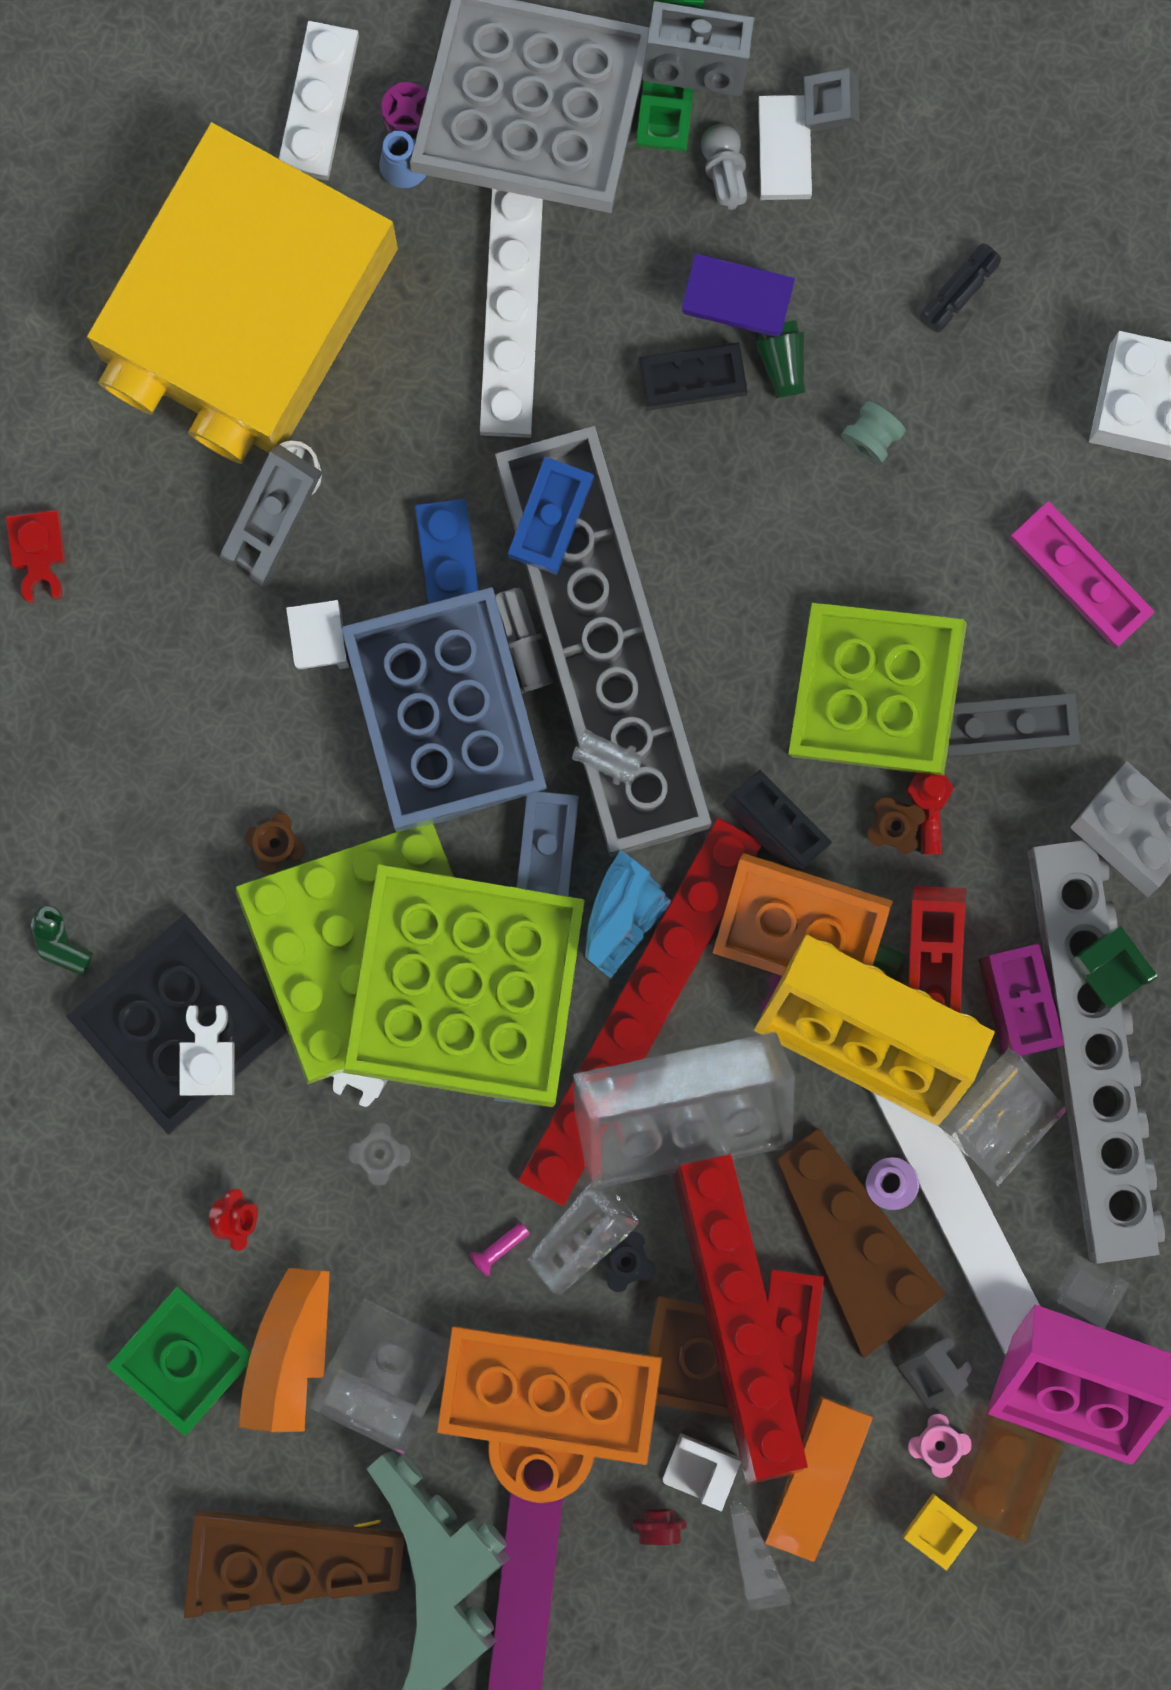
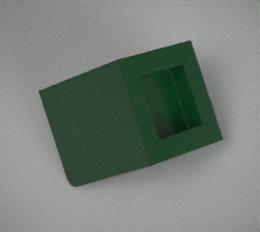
M1122 926L1111 929L1070 959L1106 1008L1114 1007L1143 985L1150 984L1158 978L1155 971Z

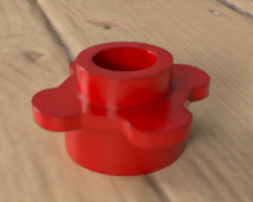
M230 1189L226 1197L215 1201L210 1210L209 1227L211 1233L217 1239L229 1240L233 1250H243L247 1246V1236L252 1234L256 1227L258 1208L255 1204L248 1203L243 1198V1193L240 1189Z

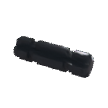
M980 244L968 259L969 264L963 263L938 292V299L933 298L922 310L920 318L924 324L937 333L941 332L954 316L952 313H958L985 281L984 276L989 278L1001 263V256L989 245Z

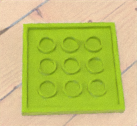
M433 824L395 832L236 886L235 892L307 1085L344 1072L377 865L454 877Z
M378 864L343 1073L553 1107L556 1104L585 900Z

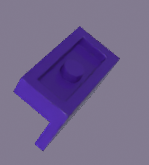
M695 254L681 310L685 315L778 337L782 333L795 278Z

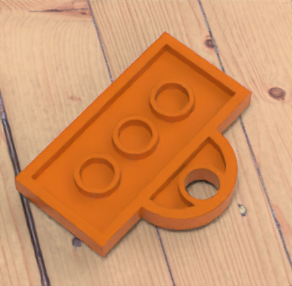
M454 1326L451 1333L437 1433L489 1441V1458L492 1469L500 1483L515 1496L537 1503L560 1500L573 1493L585 1481L592 1469L595 1457L647 1465L662 1357ZM540 1459L551 1466L553 1481L549 1487L539 1490L527 1484L524 1478V1469L528 1462Z

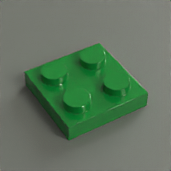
M177 1286L107 1367L182 1435L187 1436L247 1368L252 1350L183 1288Z

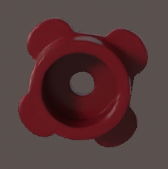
M673 1509L644 1510V1519L633 1520L634 1529L639 1530V1544L643 1545L681 1543V1529L686 1528L685 1519L675 1518V1510Z

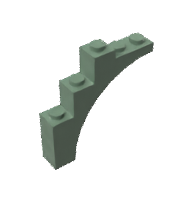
M390 1451L381 1455L367 1468V1471L391 1505L407 1543L416 1584L417 1628L410 1670L402 1690H456L450 1682L497 1642L490 1633L494 1630V1626L487 1615L476 1605H472L469 1608L464 1599L510 1559L503 1550L507 1544L492 1524L485 1522L482 1525L477 1518L458 1529L453 1523L457 1516L450 1505L437 1494L432 1498L419 1482L423 1475L415 1463L405 1454H401L398 1457L394 1451Z

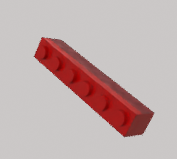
M732 1154L681 1164L672 1177L746 1485L799 1473L808 1468Z

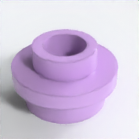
M889 1157L878 1161L872 1166L867 1175L866 1188L871 1200L879 1207L887 1210H900L908 1206L915 1199L919 1189V1179L915 1169L908 1162L900 1158ZM889 1174H897L900 1178V1187L894 1193H887L883 1188V1181Z

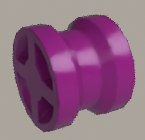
M401 82L390 87L385 93L381 106L384 126L388 133L404 131L416 141L428 94L419 84ZM401 118H405V119L410 118V119L413 121V123H412L411 121H404V120H402L401 122H399V120H400Z

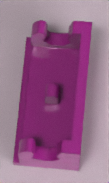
M1040 944L980 958L979 963L1003 1060L1065 1046Z

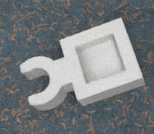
M223 1005L216 1006V1021L211 1026L204 1027L198 1020V1006H189L186 1013V1021L191 1031L195 1033V1043H180V1095H234V1043L219 1042V1034L228 1023L226 1007Z

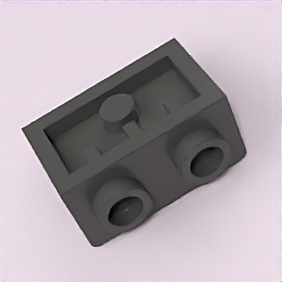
M654 1L642 74L643 81L731 96H741L750 55L754 17Z

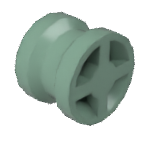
M866 401L859 410L860 418L854 425H847L841 437L848 446L876 465H882L888 456L887 448L892 442L900 441L906 433V429L890 412L871 401Z

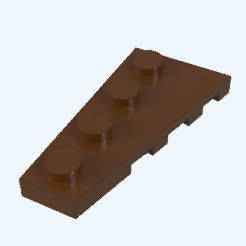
M817 1128L776 1159L810 1235L860 1354L865 1359L946 1296V1294L883 1211L871 1200L866 1189L827 1138Z
M196 1510L193 1521L184 1618L203 1616V1613L221 1610H228V1613L250 1610L252 1606L281 1603V1605L303 1603L304 1599L330 1596L331 1599L399 1590L405 1538L403 1533L398 1531Z

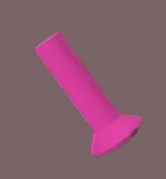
M520 1222L482 1253L470 1252L471 1260L482 1274L490 1276L491 1265L530 1233Z

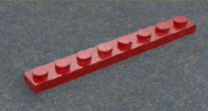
M717 818L518 1182L564 1207L722 919L741 856L745 853L756 857L762 846L755 837Z

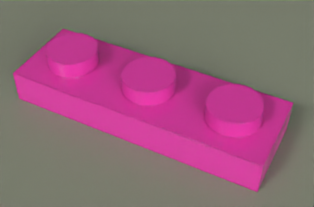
M1049 501L1010 536L1009 540L1114 649L1118 648L1155 613L1141 596Z

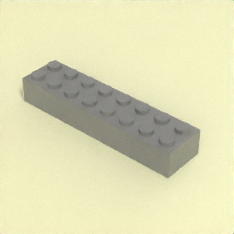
M595 426L495 454L496 468L515 533L545 457L594 474L593 483L558 575L525 564L609 857L617 856L620 850L628 853L708 830L712 823Z

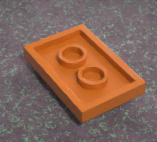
M743 853L739 860L713 954L782 976L807 934L819 941L831 943L840 952L865 965L873 966L893 901Z

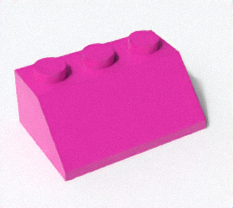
M1034 1304L1011 1338L988 1406V1415L1133 1465L1171 1415V1353Z

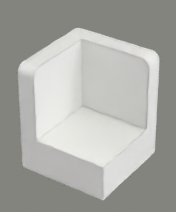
M338 600L286 608L294 664L297 669L337 664L339 669L350 668L347 648L341 629L344 625Z
M680 1433L664 1473L663 1482L668 1486L700 1498L702 1504L722 1511L741 1460L736 1455Z

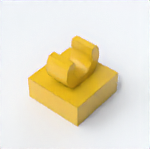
M932 1494L902 1537L947 1571L978 1527L935 1494Z

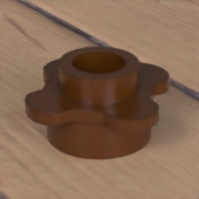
M890 796L882 797L875 804V810L878 814L874 826L868 830L869 841L875 846L887 844L897 847L901 854L912 853L918 846L915 836L919 830V825L925 820L924 810L916 804L910 806L906 803L895 802ZM893 821L901 823L899 830L892 828Z
M277 813L270 822H266L259 827L251 826L245 833V843L253 847L259 858L257 866L264 873H274L280 864L290 859L294 861L300 860L305 853V845L302 841L295 838L291 830L292 820L286 814ZM272 839L279 840L280 844L277 848L270 846Z

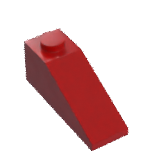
M914 886L909 987L921 990L930 995L933 1000L961 1013L966 888Z

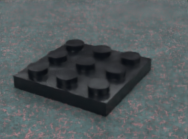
M187 914L178 919L66 1016L168 1135H171L216 1096L180 1095V1043H195V1033L191 1031L186 1021V1013L189 1006H198V1020L204 1027L211 1026L216 1021V1006L223 1005L226 1007L228 1023L219 1034V1042L234 1043V1079L288 1033L287 1029Z

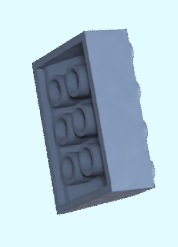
M493 587L341 627L396 832L445 822L547 789Z

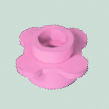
M933 1414L928 1418L927 1428L921 1435L910 1439L908 1449L914 1458H922L931 1466L933 1475L944 1478L952 1473V1466L959 1461L961 1456L970 1452L972 1444L967 1434L957 1433L949 1426L948 1418L945 1415ZM937 1441L944 1442L945 1447L943 1450H936L935 1443Z

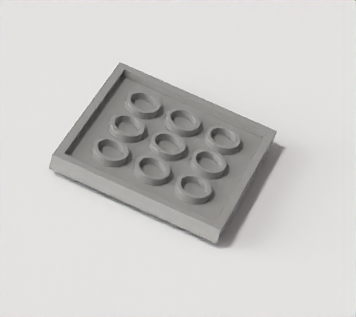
M451 0L410 161V172L612 213L642 82L650 28L518 0Z

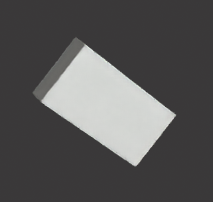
M804 95L759 96L760 200L811 199L810 129L805 127Z

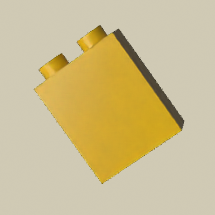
M211 122L87 335L101 361L108 364L98 384L116 398L147 414H153L163 395L196 412L198 415L191 425L188 434L208 449L233 462L242 464L253 444L270 453L277 445L289 440L397 252L398 246L393 221Z

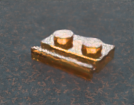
M990 1416L954 1509L974 1523L1026 1544L1064 1444L1014 1423Z

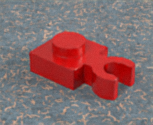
M58 510L7 516L12 567L15 570L28 569V574L23 579L21 585V592L25 601L28 604L35 603L34 587L37 583L43 581L50 583L52 598L54 600H61L63 587L58 577L52 573L51 565L66 563L60 513Z

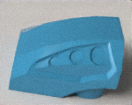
M622 850L619 851L604 877L594 902L587 930L585 957L610 979L644 940V932H647L656 924L671 903V900L660 889L661 886L650 876L651 873Z

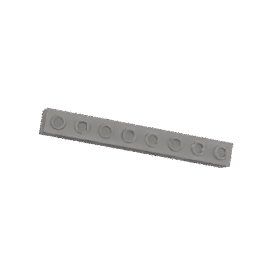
M1084 840L1033 847L1027 853L1043 959L1065 1045L1057 1047L1089 1262L1098 1264L1160 1255L1158 1243L1165 1241V1229L1160 1211H1153L1150 1195L1151 1190L1157 1189V1177L1152 1159H1145L1142 1139L1149 1137V1125L1144 1107L1137 1108L1134 1087L1141 1085V1073L1136 1055L1129 1056L1126 1035L1133 1034L1131 1010L1128 1004H1121V1002L1112 1008H1106L1101 1002L1099 1009L1094 1013L1083 1010L1078 1003L1077 995L1079 989L1088 983L1070 960L1074 956L1070 951L1069 944L1075 933H1084L1091 938L1092 942H1095L1111 929L1117 927L1113 901H1105L1103 881L1109 880V864L1107 860ZM1067 882H1076L1085 890L1086 902L1079 910L1068 907L1062 899V889ZM1093 1035L1103 1037L1109 1045V1056L1101 1065L1091 1062L1085 1052L1086 1043ZM1103 1086L1113 1090L1117 1097V1107L1107 1117L1100 1115L1093 1105V1097L1096 1091ZM1115 1138L1124 1146L1125 1158L1120 1166L1112 1169L1103 1162L1101 1149L1106 1141ZM1123 1190L1131 1196L1133 1210L1126 1219L1117 1220L1109 1210V1202L1116 1192Z

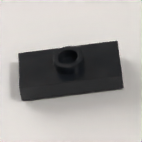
M740 342L639 357L638 359L646 411L747 396L748 393Z
M761 770L732 792L722 804L782 866L802 872L832 844V841Z

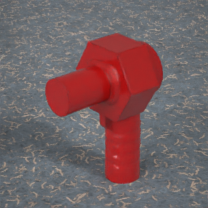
M916 772L905 791L912 803L919 805L925 812V820L920 824L921 855L942 854L940 811L944 808L954 789L945 773L944 776Z

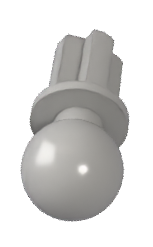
M716 124L704 132L701 138V151L708 160L705 170L707 176L714 182L718 203L724 205L727 210L736 209L737 205L744 204L747 200L743 178L746 162L743 155L739 153L741 140L737 131L729 125Z

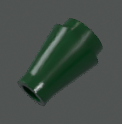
M797 320L784 322L782 333L778 337L758 333L759 341L755 342V346L773 385L776 399L806 393L804 385V332H799Z

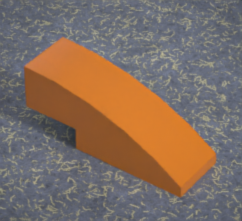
M288 1268L265 1312L250 1354L242 1390L239 1428L271 1433L305 1431L307 1378L324 1377L330 1271Z
M821 1395L819 1396L802 1443L808 1468L788 1476L766 1536L765 1544L812 1562L815 1561L843 1497L873 1417L870 1414Z

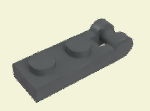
M280 444L271 450L222 549L219 559L231 567H235L236 564L250 572L249 578L262 587L265 586L278 567V560L323 472ZM250 544L261 551L260 555L248 548V545Z

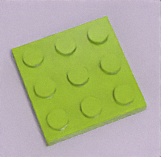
M812 603L788 754L794 758L944 776L967 626L966 621L958 618Z

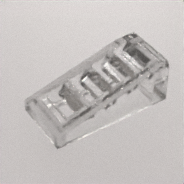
M590 1182L526 1261L551 1291L560 1296L623 1241L640 1221L612 1190ZM604 1212L605 1217L602 1219L600 1215ZM587 1226H590L593 1230L589 1236L584 1232ZM572 1240L579 1247L575 1253L567 1245ZM556 1254L566 1263L561 1270L551 1260Z
M740 1498L729 1499L730 1502L727 1504L745 1602L748 1608H751L752 1611L791 1604L790 1595L747 1506Z

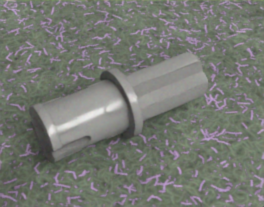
M513 588L495 595L508 646L522 686V693L554 683L550 677L538 640L543 637L542 633H536L523 591L520 588Z

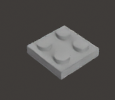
M1126 761L1070 828L1146 897H1149L1171 873V800Z

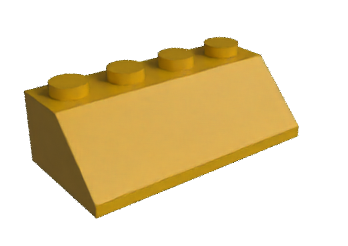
M807 934L791 958L754 1029L755 1032L937 1126L942 1124L974 1082L995 1031L981 1025L974 1017L958 1013L933 1000L927 993L918 989H911L886 976L879 968L865 965L840 952L831 943L819 941Z

